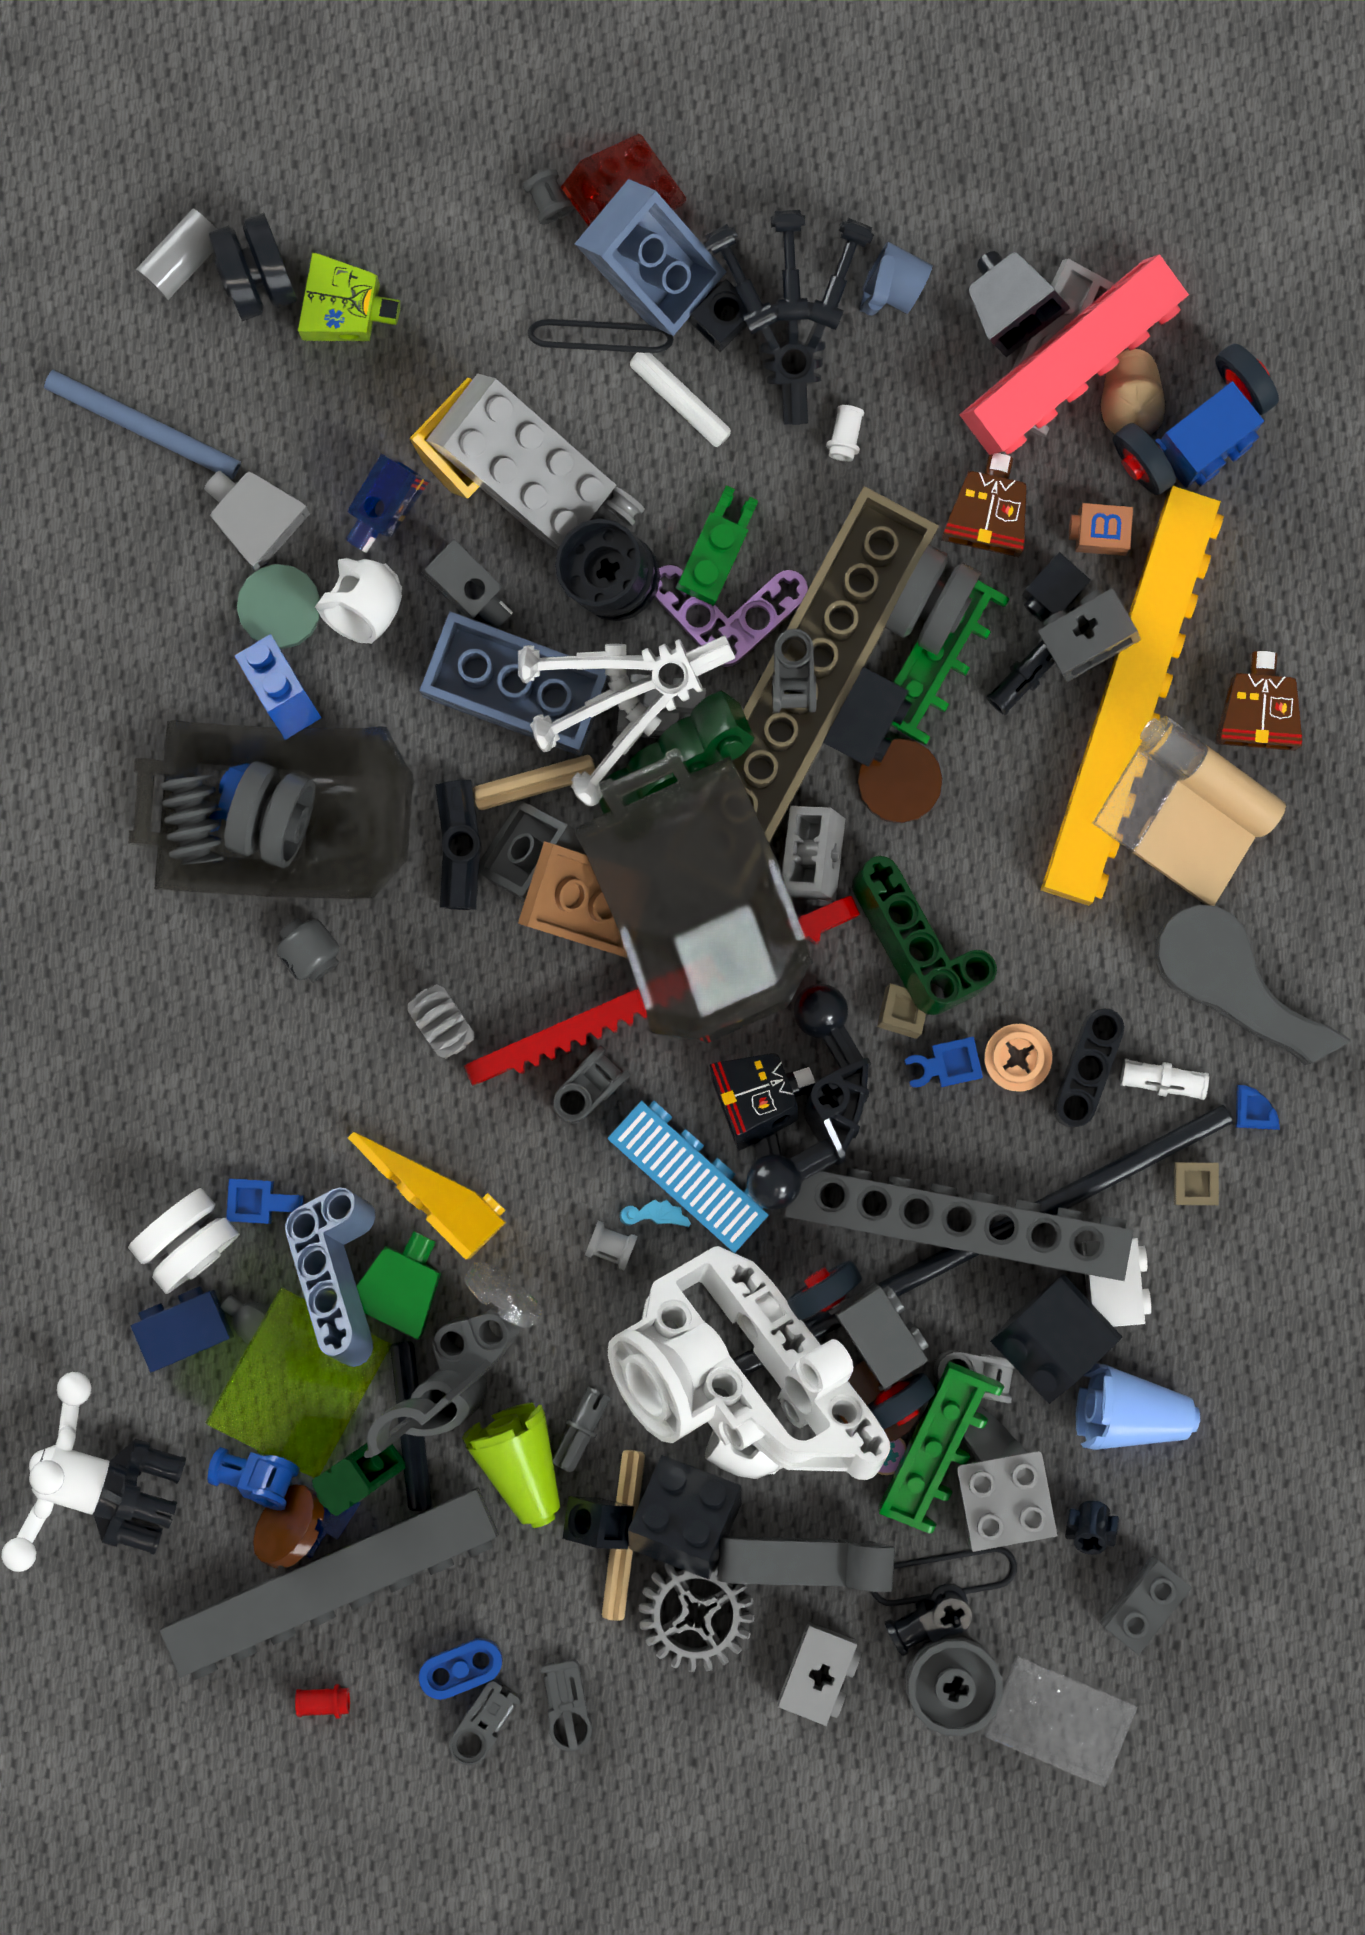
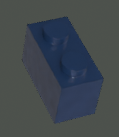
M199 1286L178 1295L180 1304L164 1310L162 1303L138 1313L141 1321L130 1326L150 1373L234 1337L225 1313L220 1308L221 1304L215 1290L204 1293L202 1287Z

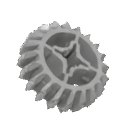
M717 1560L709 1581L720 1586L722 1590L706 1597L698 1596L691 1590L685 1580L706 1578L685 1570L676 1571L674 1566L665 1563V1569L669 1577L665 1579L661 1574L654 1572L651 1578L659 1586L658 1590L644 1587L642 1592L647 1598L653 1600V1604H639V1612L652 1614V1618L640 1621L641 1630L652 1628L655 1630L654 1633L646 1638L647 1645L651 1646L661 1641L663 1645L658 1649L656 1656L659 1659H663L669 1651L675 1653L671 1661V1666L674 1668H678L682 1657L689 1658L687 1664L689 1672H695L696 1659H703L705 1670L711 1671L713 1669L711 1656L717 1655L720 1663L723 1665L727 1664L729 1660L724 1649L729 1647L734 1653L739 1654L742 1648L734 1640L735 1636L749 1639L751 1635L749 1630L740 1626L741 1622H754V1614L741 1612V1608L749 1607L753 1604L752 1596L738 1597V1594L747 1588V1584L732 1585L731 1583L717 1581ZM674 1587L681 1601L682 1608L671 1621L663 1625L660 1616L661 1605L666 1594ZM685 1595L689 1597L692 1603L697 1602L698 1608L701 1603L706 1607L708 1606V1609L704 1612L705 1626L708 1631L704 1629L701 1623H695V1618L693 1622L685 1620V1617L689 1614L688 1600ZM731 1601L733 1608L732 1620L726 1633L719 1639L711 1623V1618L717 1610L721 1609L723 1604ZM685 1630H694L702 1636L708 1646H685L675 1641L671 1636Z

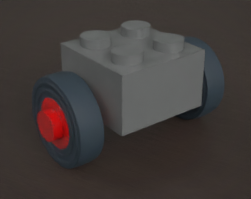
M852 1261L843 1262L829 1271L826 1267H823L804 1280L806 1285L790 1297L787 1301L790 1309L799 1320L829 1310L830 1315L835 1314L875 1378L881 1384L878 1386L881 1392L867 1407L876 1417L883 1430L894 1424L897 1426L905 1424L919 1413L918 1408L935 1394L932 1383L924 1373L916 1374L904 1381H898L929 1361L923 1353V1350L927 1349L929 1345L916 1325H913L912 1322L905 1325L899 1314L905 1311V1308L892 1288L890 1289L889 1286H886L882 1289L876 1282H873L840 1303L845 1299L846 1294L862 1281V1276Z

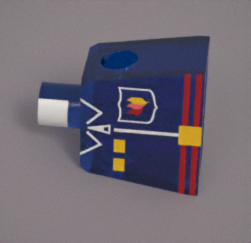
M381 453L348 509V513L358 520L349 532L346 540L367 553L379 533L392 537L430 481L397 459ZM382 500L384 511L381 516L377 517L375 506Z

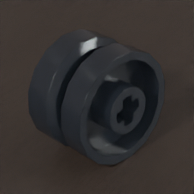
M265 213L244 220L243 230L249 244L247 248L242 249L235 230L230 226L209 233L217 257L214 260L226 293L228 297L232 296L242 321L259 316L263 312L264 305L257 288L259 286H265L271 303L277 308L298 301Z

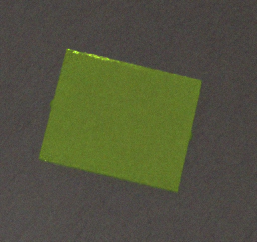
M281 1287L205 1423L256 1449L260 1455H274L287 1459L300 1468V1472L316 1478L321 1474L389 1351L391 1343L371 1333L373 1350L365 1363L360 1366L351 1367L337 1361L321 1351L305 1299Z

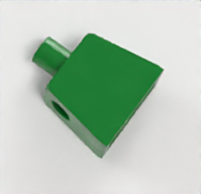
M413 1231L403 1253L389 1246L384 1247L356 1286L365 1314L413 1338L420 1339L422 1337L441 1276L440 1271L426 1265L436 1241Z

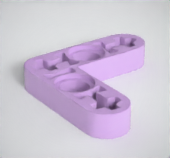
M673 565L659 568L661 577L666 576L668 579H672L675 576L680 579L683 573L682 569ZM792 570L782 571L775 575L729 618L716 605L712 606L695 597L687 599L680 610L676 611L673 605L678 604L679 599L670 591L665 594L660 592L662 588L661 580L655 599L699 647L715 640L711 635L709 640L705 642L701 636L711 632L717 621H720L724 626L719 628L717 632L721 636L725 635L727 640L733 637L737 641L734 645L736 659L721 665L728 667L740 662L800 606L808 591L806 580L798 572ZM784 580L785 583L791 584L795 581L799 585L796 589L798 598L793 600L789 596L785 597L778 604V607L784 610V612L777 615L773 605L762 597L768 593L773 601L781 592L780 582ZM680 591L686 597L687 594ZM694 605L706 607L711 616L707 625L699 628L691 626L686 620V613L689 608ZM759 607L768 612L770 622L767 627L762 630H754L747 625L745 617L752 608Z

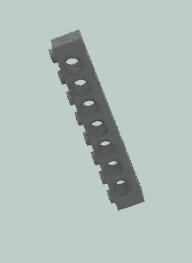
M831 1166L802 1181L798 1197L786 1207L784 1216L1119 1281H1125L1134 1230L1125 1229L1127 1220L1101 1216L1100 1224L1083 1221L1084 1212L1058 1208L1056 1216L1040 1213L1042 1204L1016 1200L1015 1208L998 1205L999 1196L974 1192L971 1200L955 1197L957 1188L931 1184L930 1192L913 1189L915 1180L889 1176L888 1184L871 1181L873 1173L847 1168L846 1176L829 1173ZM837 1183L844 1189L845 1199L839 1207L829 1208L823 1201V1191L828 1185ZM874 1191L882 1192L887 1199L886 1210L878 1216H871L864 1207L865 1198ZM916 1199L924 1200L930 1210L927 1220L921 1224L911 1223L906 1216L908 1204ZM957 1207L968 1209L972 1216L970 1227L963 1232H955L948 1224L950 1212ZM999 1215L1009 1216L1014 1222V1232L1006 1240H998L990 1232L992 1220ZM1041 1223H1049L1057 1231V1240L1049 1248L1038 1247L1032 1239L1034 1228ZM1083 1231L1094 1232L1099 1237V1250L1092 1256H1082L1075 1249V1239Z

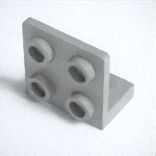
M1040 1451L962 1464L957 1467L968 1527L966 1530L967 1541L972 1552L1057 1536L1045 1466Z

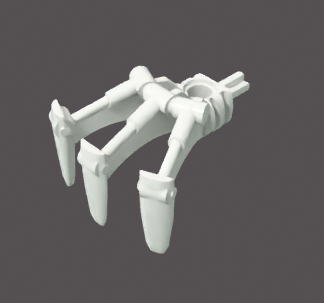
M725 635L689 652H686L680 639L675 641L676 648L673 650L666 644L659 646L660 656L655 657L649 648L642 650V655H626V644H605V651L577 653V656L540 658L539 650L534 649V646L531 645L523 646L522 650H518V677L521 678L523 683L534 681V677L540 676L541 670L605 669V675L610 676V682H608L610 689L586 701L585 706L552 722L549 715L544 717L543 714H540L533 718L534 721L530 726L536 743L543 752H548L557 745L556 741L560 739L559 732L589 717L592 718L618 705L620 710H625L627 713L625 718L630 723L612 743L614 747L591 775L586 771H583L581 774L577 772L571 779L573 781L571 788L581 802L587 806H594L599 803V800L604 795L601 792L604 787L599 782L621 755H625L643 733L649 737L662 721L656 715L664 707L668 711L676 709L674 696L678 695L683 702L690 699L689 689L694 688L698 693L703 691L698 678L699 675L736 659ZM668 663L679 665L684 672L683 679L674 685L664 683L659 676V670L662 666ZM627 669L652 670V676L631 684L627 676ZM656 688L661 694L648 708L639 701L637 695Z

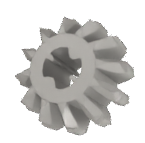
M436 984L429 989H424L408 1003L409 1014L438 1056L446 1059L453 1054H458L466 1048V1045L474 1040V1031L444 987Z

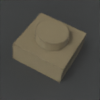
M890 983L885 988L877 1027L917 1039L922 1035L926 1014L920 1011L914 1004L907 988Z
M1175 1162L1174 1205H1219V1163Z

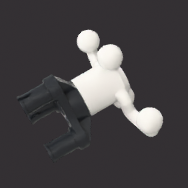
M80 1372L66 1373L57 1384V1394L63 1403L56 1445L36 1452L29 1463L31 1490L38 1498L37 1502L30 1511L17 1537L8 1541L2 1549L1 1557L4 1565L15 1572L25 1571L34 1564L36 1549L32 1543L44 1521L51 1514L54 1504L94 1515L102 1543L117 1547L119 1543L150 1552L155 1555L163 1528L133 1521L131 1518H138L169 1529L173 1520L171 1517L175 1514L177 1501H169L140 1492L141 1487L137 1486V1478L143 1472L178 1484L185 1466L186 1457L151 1448L149 1442L139 1439L132 1441L110 1461L72 1450L76 1438L79 1406L88 1400L91 1394V1384L89 1379Z

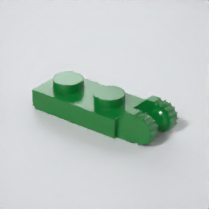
M727 485L714 512H710L676 586V589L712 606L715 605L747 535L748 529L746 527L758 503L757 499L749 497L740 511L741 516L737 524L723 518L722 516L726 508L731 504L735 490Z

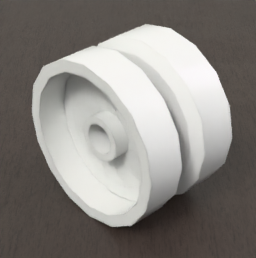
M202 1188L193 1191L172 1206L142 1231L128 1246V1249L141 1264L152 1263L164 1254H169L156 1267L152 1276L165 1294L172 1292L187 1280H191L203 1272L240 1235L227 1218H217L200 1229L199 1226L210 1217L216 1205Z

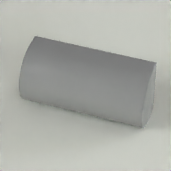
M193 208L136 268L137 273L163 297L169 300L214 252L209 233L217 229L201 213Z

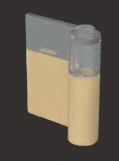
M1164 716L1159 720L1154 718L1142 730L1140 735L1141 744L1092 824L1205 905L1215 906L1255 837L1265 836L1276 827L1285 812L1286 804L1169 717Z

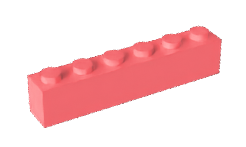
M1160 254L1143 260L960 413V417L989 455L999 452H1005L1008 455L1014 452L1027 441L1024 434L1034 425L1039 429L1058 415L1055 408L1065 399L1068 402H1072L1086 392L1089 388L1086 382L1096 373L1100 377L1112 370L1120 362L1116 357L1127 347L1131 351L1144 343L1150 337L1147 331L1157 322L1162 325L1181 311L1178 304L1189 294Z

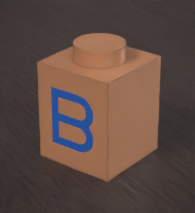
M1082 503L1078 510V515L1071 514L1069 523V540H1076L1075 552L1126 556L1130 550L1133 507Z

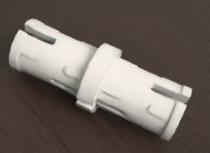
M1124 1059L1120 1085L1157 1091L1159 1096L1166 1097L1170 1093L1205 1100L1209 1085V1073L1172 1068V1064L1162 1062V1065H1155Z

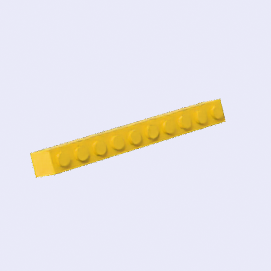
M1172 486L1167 493L1129 611V617L1138 630L1141 640L1115 655L1041 891L1088 906L1093 903L1095 897L1102 899L1109 875L1103 873L1107 858H1115L1122 839V834L1115 832L1120 817L1128 818L1135 794L1128 793L1133 777L1140 779L1148 755L1141 753L1146 737L1153 739L1159 723L1160 714L1154 713L1158 697L1166 698L1173 678L1172 674L1166 673L1171 657L1178 659L1184 645L1186 635L1179 633L1184 617L1191 619L1197 604L1198 595L1192 593L1196 578L1204 579L1210 563L1211 555L1205 553L1209 538L1216 540L1223 522L1224 515L1217 514L1221 503L1219 500Z

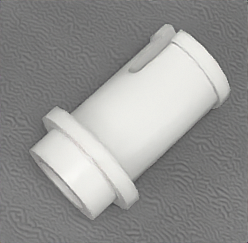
M840 405L837 407L832 440H829L826 444V447L830 450L829 457L849 462L853 461L854 455L859 453L860 448L856 444L864 410L851 405Z

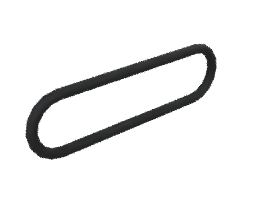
M543 319L534 322L528 329L529 339L534 344L547 348L660 353L670 348L674 341L672 335L649 324ZM547 325L646 330L663 333L667 337V342L658 347L552 342L536 338L534 331L538 327Z
M997 1547L975 1552L966 1550L894 1563V1569L993 1552L1004 1554L1011 1564V1571L1008 1577L996 1583L962 1588L965 1594L1007 1586L1014 1580L1017 1573V1562L1014 1555L1008 1549ZM871 1592L876 1601L885 1606L917 1603L931 1595L926 1594L887 1600L882 1598L878 1592Z

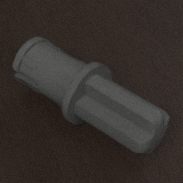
M587 1386L586 1392L572 1420L567 1419L566 1424L569 1426L552 1457L554 1465L568 1472L575 1470L590 1438H596L597 1434L593 1432L612 1398Z

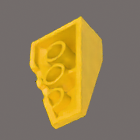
M353 1132L348 1137L387 1179H392L397 1184L396 1188L411 1204L427 1215L426 1220L465 1260L471 1259L507 1223L501 1217L506 1210L489 1193L482 1198L477 1192L357 1132Z

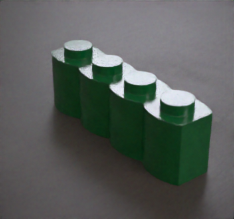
M722 690L709 695L693 709L690 716L675 722L667 728L658 742L648 745L635 754L626 768L620 769L601 782V785L604 787L601 792L604 795L599 800V804L609 829L626 840L642 835L655 823L659 815L675 809L688 796L691 789L706 784L718 773L723 764L740 757L755 740L740 703Z

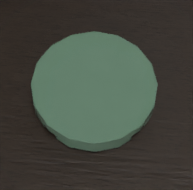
M274 564L260 568L246 579L239 591L237 612L240 623L256 642L271 634L280 649L300 645L313 634L317 627L320 614L315 606L320 600V595L317 587L308 575L293 566Z

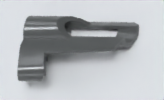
M497 1305L479 1316L472 1318L467 1316L456 1317L440 1328L433 1340V1349L440 1369L416 1388L411 1395V1399L403 1400L391 1407L372 1424L367 1434L368 1449L365 1451L364 1457L368 1458L378 1455L403 1434L434 1436L448 1432L462 1424L485 1402L488 1392L487 1380L484 1374L501 1359L519 1334L521 1322L518 1314L506 1305ZM490 1320L496 1321L501 1325L503 1337L492 1333L489 1326ZM451 1331L457 1332L462 1336L464 1348L458 1347L453 1343ZM440 1391L445 1392L447 1395L442 1398ZM453 1402L456 1408L450 1407L448 1404ZM407 1417L389 1432L391 1421L394 1418Z

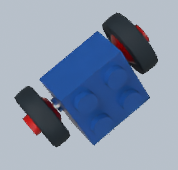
M1237 343L1231 344L1216 356L1215 363L1226 386L1168 430L1161 440L1159 438L1153 440L1149 434L1134 423L1125 425L1113 436L1114 446L1126 472L1152 494L1159 495L1166 491L1176 482V477L1185 489L1194 482L1199 487H1202L1220 472L1219 469L1226 464L1225 458L1229 456L1233 462L1250 450L1253 447L1252 444L1260 438L1256 432L1264 422L1261 415L1267 413L1279 402V395L1266 367L1243 346Z

